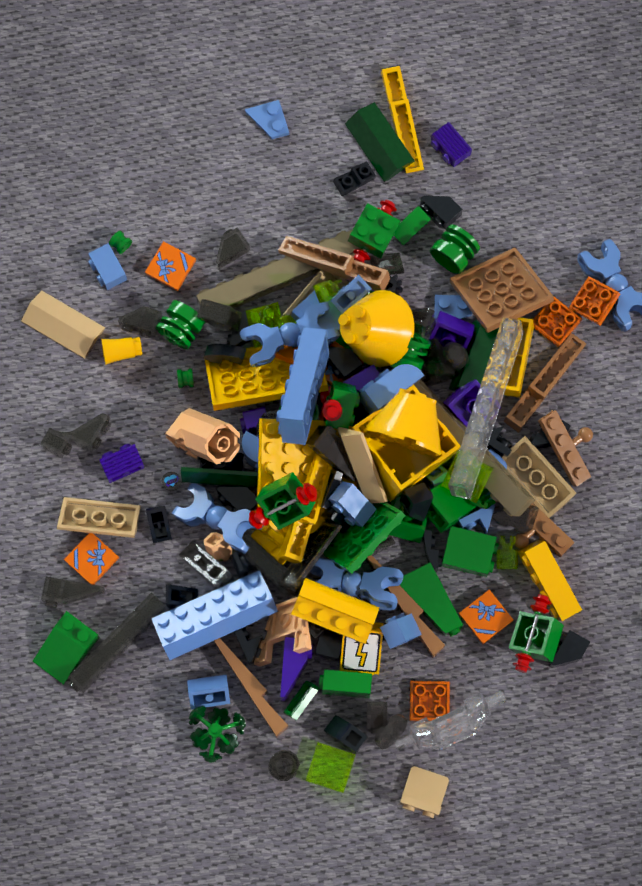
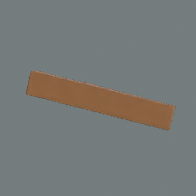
M290 236L285 237L278 249L279 253L349 281H352L359 274L372 288L371 290L374 291L385 290L390 280L389 272L386 269L356 261L352 255Z
M571 333L508 413L504 422L519 433L586 346V343Z
M372 555L367 557V562L373 571L382 567ZM400 585L385 588L389 593H393L396 596L397 606L405 616L412 613L422 634L419 636V639L432 658H434L445 647V644L419 618L424 612L423 609Z
M220 638L214 640V643L277 738L288 728V725L263 698L268 693L266 688Z

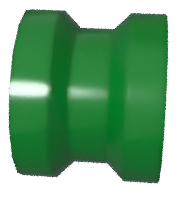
M122 231L116 232L109 241V245L115 247L119 254H123L132 244V240L126 238Z
M189 368L187 371L178 369V387H194L193 369Z

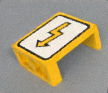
M374 622L366 644L343 636L340 671L379 675L383 639L380 627L384 623Z

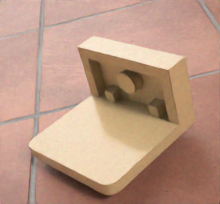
M413 766L410 769L400 804L403 805L405 810L414 812L416 809L422 811V815L426 817H438L449 779Z

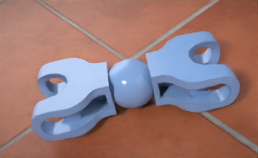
M607 239L601 245L604 259H596L588 251H583L578 254L577 260L585 275L598 279L601 283H605V285L620 293L619 298L614 304L612 318L618 328L626 332L632 326L629 312L637 311L642 315V293L636 292L632 286L628 287L627 278L619 274L621 272L619 267L620 251L611 239Z
M322 302L309 306L304 316L296 320V324L285 323L280 328L278 326L270 328L264 324L257 323L242 329L239 334L244 341L257 340L263 346L261 351L250 357V365L258 367L271 363L276 353L284 349V345L295 346L297 344L298 336L302 335L303 328L323 329L318 325L317 321L322 316L328 314L330 310L329 303ZM336 328L324 329L327 331L328 343L334 342L340 337V333Z
M191 483L188 490L194 495L193 503L186 508L176 506L172 514L190 527L206 524L214 530H221L225 542L232 549L246 554L250 547L246 545L242 537L247 529L255 528L249 522V513L251 511L241 509L231 512L223 506H216L212 495L204 487Z
M312 558L309 561V571L313 575L321 577L320 580L315 582L350 596L360 594L361 599H367L370 604L380 607L379 610L390 611L397 607L398 601L393 593L384 591V589L389 586H399L402 583L404 575L399 569L382 566L370 573L363 572V576H361L357 572L345 574L344 569L337 568L330 559Z

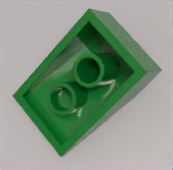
M66 611L52 629L33 662L64 685L100 637L96 632Z

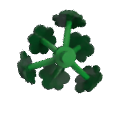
M197 707L190 713L189 724L197 725L201 721L208 727V730L196 728L195 732L191 733L190 738L194 741V747H199L201 750H206L208 744L211 743L210 751L199 752V755L203 756L207 762H216V760L222 759L220 754L214 753L215 741L218 737L220 740L217 742V745L220 748V752L232 754L239 745L238 737L236 734H225L223 736L222 730L236 727V731L243 735L244 728L246 727L243 716L235 712L233 723L227 724L231 720L230 716H228L229 711L226 708L219 709L215 707L213 712L208 714V719L211 721L210 724L203 718L206 707Z

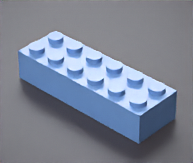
M303 328L302 335L298 336V349L294 350L293 354L294 364L290 365V378L285 382L286 393L281 396L282 407L281 410L277 411L276 421L279 422L278 434H281L282 443L306 445L329 358L327 331L324 329Z
M260 570L158 615L152 618V621L169 660H172L278 612L265 580Z

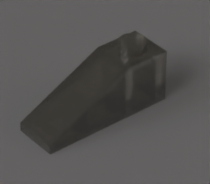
M319 425L306 442V445L332 468L342 472L346 480L355 482V473L343 442L336 435L337 431L329 425Z
M193 541L179 554L183 560L215 589L236 581L224 566Z
M46 576L41 600L46 603L45 606L57 608V605L63 606L105 594V588L103 586Z

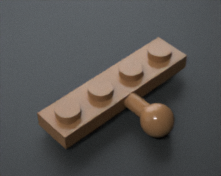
M556 410L539 419L538 422L573 487H577L589 479L591 475L575 446L581 442L591 441L593 438L592 430L588 427H583L579 430L578 436L571 439Z
M534 503L518 517L529 527L523 534H517L514 537L513 543L518 549L527 547L529 538L534 533L542 541H545L559 557L575 543Z

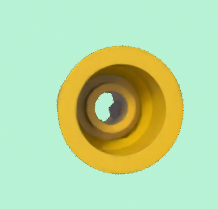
M140 337L101 339L105 365L142 355Z

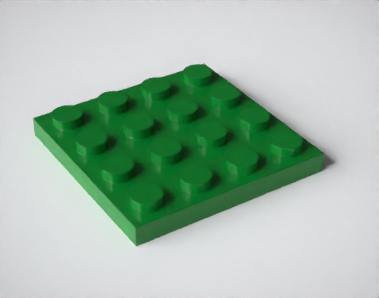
M387 502L373 503L372 505L376 508V511L363 527L350 526L346 533L335 531L332 528L317 544V551L352 574L361 567V564L368 556L374 553L376 547L388 538L389 533L401 524L402 519L406 516L401 510Z

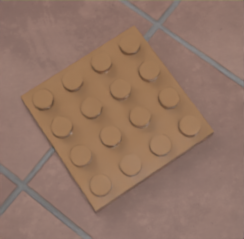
M516 248L510 249L450 278L451 285L487 333L554 301V296Z

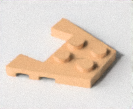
M298 597L276 604L278 612L269 615L265 627L267 634L265 640H262L259 648L261 652L259 658L255 657L254 665L261 667L270 664L272 661L273 644L285 640V637H295L294 652L300 654L311 650L308 621L291 615Z

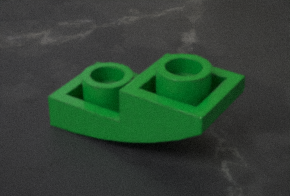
M418 206L399 224L394 236L404 246L431 218Z

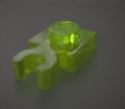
M341 279L334 282L328 280L313 286L319 303L330 301L339 292L338 284L342 282Z
M505 536L499 537L502 549L497 550V569H518V549H513L512 547L516 541L515 536H510L509 543L505 542Z

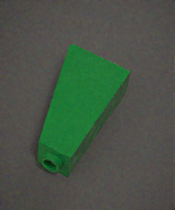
M431 562L403 576L400 586L423 609V614L444 636L449 634L452 637L461 632L460 628H462L463 624Z

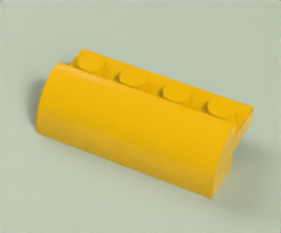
M305 578L291 615L366 644L380 607Z

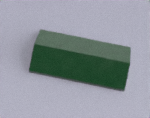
M375 102L358 110L345 123L384 182L415 162Z
M478 320L473 321L475 327L472 338L456 367L449 390L456 391L475 379L483 387L505 325L487 333Z
M181 467V481L183 483L257 488L258 472Z

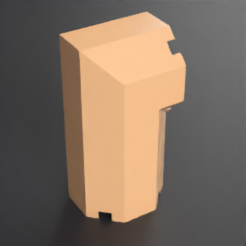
M191 408L181 412L165 433L166 438L174 446L187 451L186 454L195 459L201 457L215 464L231 462L240 450V444L238 443L240 433L231 424Z

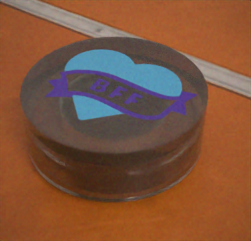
M168 472L162 478V485L167 491H177L181 486V478L176 472Z

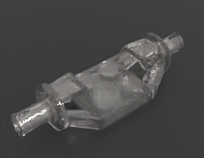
M500 690L486 698L481 692H478L477 696L463 700V707L439 716L430 722L425 717L414 724L409 723V733L393 739L397 751L413 743L419 750L422 747L442 750L477 734L485 719L492 717L491 708L506 702L503 692ZM482 708L480 713L474 719L473 715ZM430 734L431 738H419L420 735Z

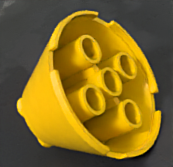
M387 290L369 293L349 307L338 319L344 341L360 360L370 366L387 367L397 363L407 353L410 339L414 335V318L408 303L401 296Z
M400 388L399 392L365 427V433L388 443L395 441L401 444L400 447L430 456L437 457L441 454L436 410L437 401L427 398L425 394L415 392L414 395L410 394V391Z

